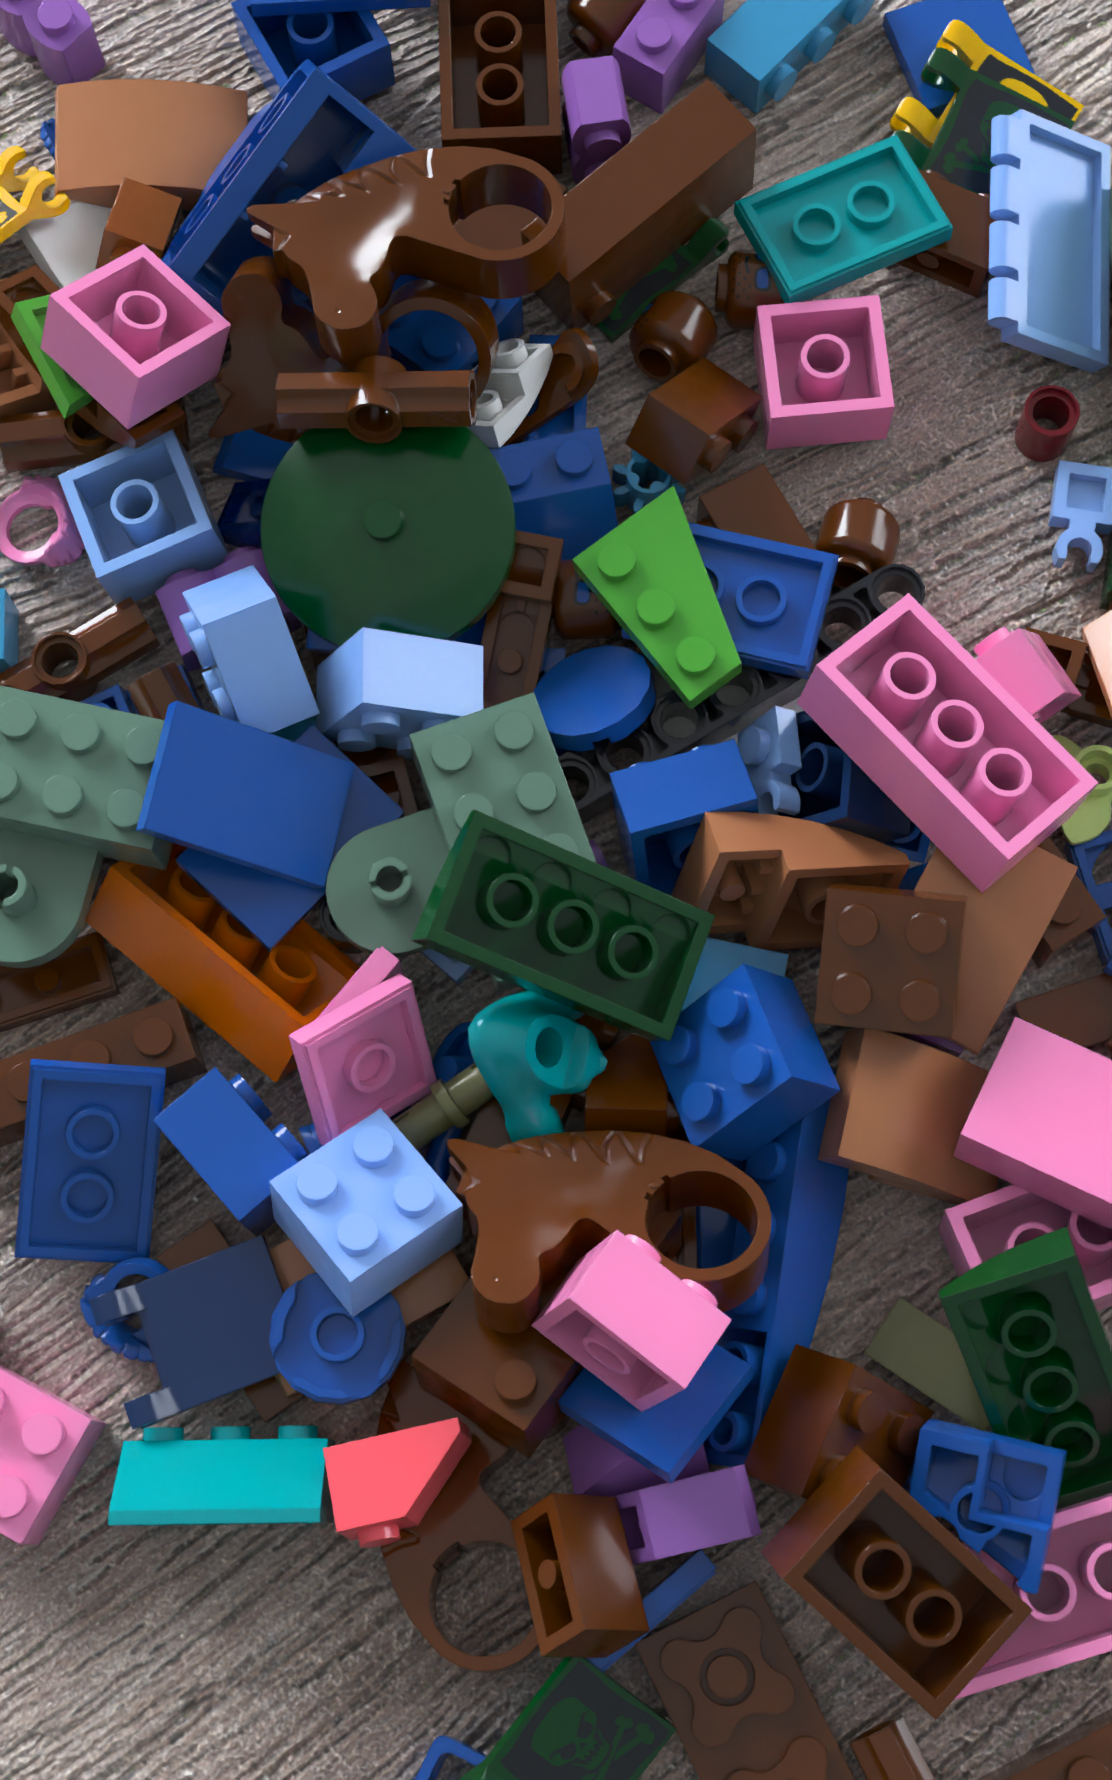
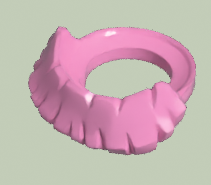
M29 476L23 477L20 490L12 493L0 505V551L10 560L21 565L32 566L45 563L48 567L52 568L70 565L82 556L85 546L59 481L51 477L43 479L41 476H35L34 479ZM31 507H41L47 510L54 509L58 518V528L48 542L34 551L27 552L16 549L10 539V528L15 517L23 510Z

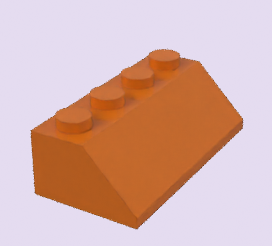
M173 843L166 870L125 861L113 864L96 895L85 922L153 978L159 986L176 997L184 1006L199 1017L205 1025L213 1029L275 1083L296 1069L297 1064L288 1035L316 1020L360 966L304 920L269 952L176 864V859L188 847Z

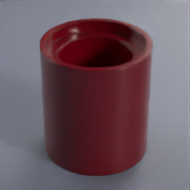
M1055 385L1042 386L1029 395L1014 433L1016 446L1025 457L1038 462H1048L1064 453L1080 417V407L1075 396L1067 389ZM1034 419H1050L1057 424L1059 429H1044Z

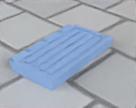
M1023 109L1018 110L1012 115H998L991 120V162L997 166L990 170V218L996 221L989 226V274L996 278L988 282V325L1001 330L1002 342L1094 373L1109 365L1110 145Z

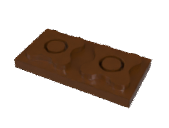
M756 1580L659 1629L635 1644L700 1780H855Z

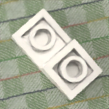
M519 338L499 342L497 357L483 393L477 399L475 426L467 427L488 448H501L516 431L531 409L541 390L553 358L551 344L524 343Z

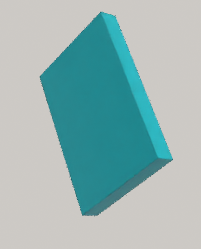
M897 134L737 200L734 204V215L755 252L766 264L784 303L807 301L949 241L953 231V226Z

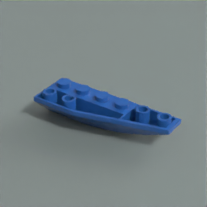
M830 1099L745 1161L741 1162L722 1157L746 1173L758 1184L767 1198L772 1223L768 1267L762 1283L745 1302L723 1312L732 1320L716 1344L750 1364L754 1377L703 1442L707 1461L711 1464L733 1467L745 1463L795 1344L810 1348L831 1273L844 1210L849 1174L848 1168L818 1160ZM696 1206L698 1269L715 1268L728 1264L747 1250L752 1242L751 1236L735 1217L716 1208Z

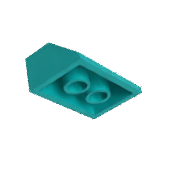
M314 1425L278 1426V1439H251V1427L247 1426L210 1427V1440H184V1428L180 1427L143 1428V1441H123L108 1511V1525L170 1526L334 1523L323 1448L335 1446V1441L329 1438H318V1426Z

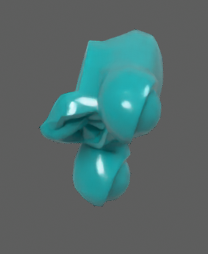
M529 990L508 995L488 1005L475 1016L468 1027L469 1046L473 1060L488 1088L503 1109L505 1127L511 1143L535 1136L564 1133V1127L558 1110L550 1104L551 1095L576 1094L584 1091L590 1085L592 1078L605 1070L608 1062L607 1058L602 1054L598 1041L592 1031L576 1021L585 1015L584 1013Z

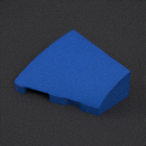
M930 1418L920 1428L909 1494L933 1517H942L953 1525L958 1532L959 1538L979 1554L983 1550L1018 1579L1016 1585L1025 1592L1037 1595L1048 1553L1067 1451Z

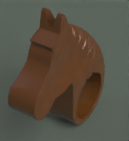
M456 146L424 149L400 154L335 177L308 192L295 203L261 204L247 208L249 219L256 224L251 227L252 236L257 241L273 249L278 278H288L296 288L308 296L313 306L319 342L328 355L341 362H357L364 357L373 356L377 352L382 342L379 310L388 302L394 283L401 275L417 276L485 298L513 299L535 292L547 284L562 265L566 250L564 196L555 177L546 168L533 160L491 148ZM515 205L528 209L538 215L545 222L546 227L537 237L522 246L506 250H492L468 242L455 230L453 225L458 219L465 220L472 213L488 206Z
M270 256L252 257L240 265L224 289L221 297L224 317L231 324L229 331L231 357L226 367L222 369L213 383L224 408L210 428L209 436L221 438L252 429L270 438L295 443L309 429H280L276 414L277 400L275 391L278 373L352 372L357 362H341L328 355L319 342L314 315L306 308L294 303L293 284L288 278H278L275 259ZM423 278L402 285L390 295L386 305L379 310L382 342L374 355L392 357L393 354L388 340L389 325L400 316L418 310H432L444 313L461 323L469 332L476 345L478 367L474 373L477 385L476 397L478 399L487 385L499 347L498 328L490 308L480 296Z
M613 1130L546 1134L515 1141L499 1148L487 1147L461 1139H449L447 1141V1148L451 1155L449 1158L450 1168L460 1179L456 1190V1197L463 1204V1218L468 1221L470 1230L477 1239L476 1251L471 1267L474 1306L478 1317L492 1330L515 1334L528 1329L541 1312L542 1286L557 1280L578 1255L588 1253L616 1230L625 1236L634 1235L649 1243L659 1253L661 1257L660 1264L681 1280L689 1279L695 1281L709 1290L718 1302L717 1308L722 1312L733 1309L745 1302L755 1293L764 1279L768 1267L772 1223L767 1198L751 1177L713 1152L686 1141L664 1136ZM692 1206L712 1207L735 1217L746 1228L752 1242L741 1256L728 1264L708 1269L690 1268L671 1261L657 1250L649 1238V1224L665 1209L672 1212Z
M402 1359L392 1379L388 1382L389 1392L381 1410L376 1436L458 1417L470 1428L472 1443L419 1525L400 1529L401 1539L399 1541L381 1546L393 1589L411 1622L429 1644L449 1662L481 1673H498L516 1668L527 1662L540 1650L534 1625L528 1635L514 1648L498 1655L474 1656L461 1651L447 1638L441 1628L436 1611V1595L443 1576L439 1570L442 1565L448 1568L455 1559L462 1555L459 1549L464 1547L469 1551L483 1546H498L517 1553L511 1522L487 1495L484 1486L488 1477L508 1463L516 1450L419 1386L414 1366ZM562 1413L543 1440L550 1439L562 1431L570 1417Z

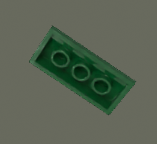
M473 810L464 823L438 875L411 941L648 1041H670L715 915L482 812Z
M1064 1227L1024 1242L990 1258L938 1291L941 1303L993 1433L1067 1451L1057 1509L1112 1493V1346L1068 1229Z

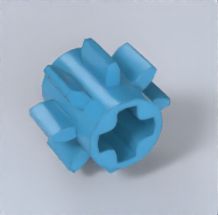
M632 448L631 460L627 467L621 464H614L612 480L616 484L621 485L613 491L615 507H622L627 504L634 515L673 485L681 505L684 504L686 489L677 484L680 481ZM648 481H654L649 489L644 488Z

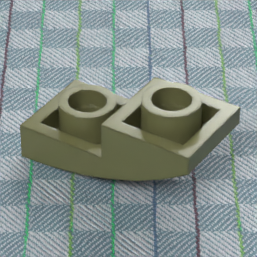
M899 1297L864 1354L973 1427L989 1432L991 1425L953 1331Z

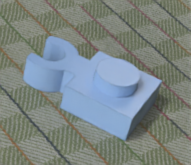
M1059 460L1054 474L1048 526L1066 529L1059 536L1052 551L1054 567L1062 568L1068 553L1067 549L1071 547L1080 548L1086 553V572L1093 573L1103 555V544L1096 533L1109 535L1112 530L1111 467Z
M774 706L737 733L738 749L758 798L759 813L778 815V812L795 816L800 811V794L797 788L791 784V775L802 768L796 711Z

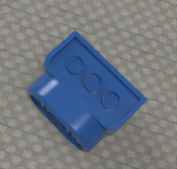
M306 59L294 71L273 101L264 106L252 118L223 157L200 194L196 206L165 248L161 260L224 317L221 307L222 293L240 265L252 257L270 256L274 258L273 249L257 241L252 236L251 227L256 224L248 217V207L261 204H285L292 199L297 201L308 192L335 177L389 157L418 150L314 63ZM293 285L294 303L306 308L314 315L313 306L308 296Z

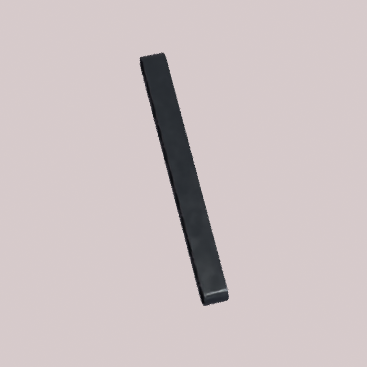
M890 564L881 567L830 597L809 678L819 662L845 643L834 641L825 633L824 629L828 625L844 623L849 625L857 634L888 609L878 599L881 594L886 592H897L903 596L909 593L922 606L925 598V585L921 576L913 568L906 565ZM742 665V672L721 687L737 685L744 688L749 693L750 699L742 705L729 706L722 703L716 695L720 690L718 689L690 710L678 694L672 690L656 699V703L645 722L626 738L612 744L609 738L593 742L595 749L582 752L569 750L562 754L558 759L566 780H578L588 787L586 795L581 800L575 802L582 824L614 806L609 773L619 771V769L614 768L608 762V759L615 750L631 748L642 756L641 762H652L688 752L701 745L721 743L746 728L774 706L783 707L800 697L808 680ZM681 716L690 719L695 724L696 730L685 738H674L669 736L662 726L668 719ZM325 896L319 906V920L322 929L339 950L348 954L363 953L364 951L355 947L336 930V925L330 914Z

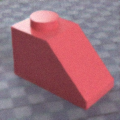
M456 1417L323 1448L336 1532L351 1541L358 1539L360 1548L378 1547L399 1541L401 1539L399 1530L419 1525L471 1445L470 1428Z

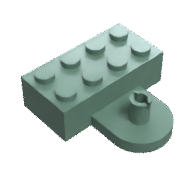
M0 685L1 966L11 968L39 966L55 959L72 945L84 926L103 857L166 870L173 843L136 831L164 720Z
M534 692L409 734L411 754L431 808L367 829L351 838L336 854L329 868L326 881V898L336 927L351 944L369 954H372L377 947L380 949L383 946L398 958L429 949L411 940L447 856L469 814L473 810L482 812L597 863ZM491 975L497 993L517 987L513 983Z

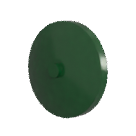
M402 427V431L397 438L390 442L379 444L357 439L347 428H312L292 445L278 464L265 494L260 531L264 561L270 579L279 596L308 629L328 643L340 647L363 627L453 641L464 634L491 608L508 578L516 548L517 525L513 498L497 460L479 437L467 427Z

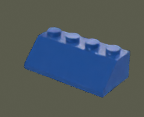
M598 427L489 449L497 460L510 489L516 513L517 530L563 539L562 560H572L618 526L610 475Z

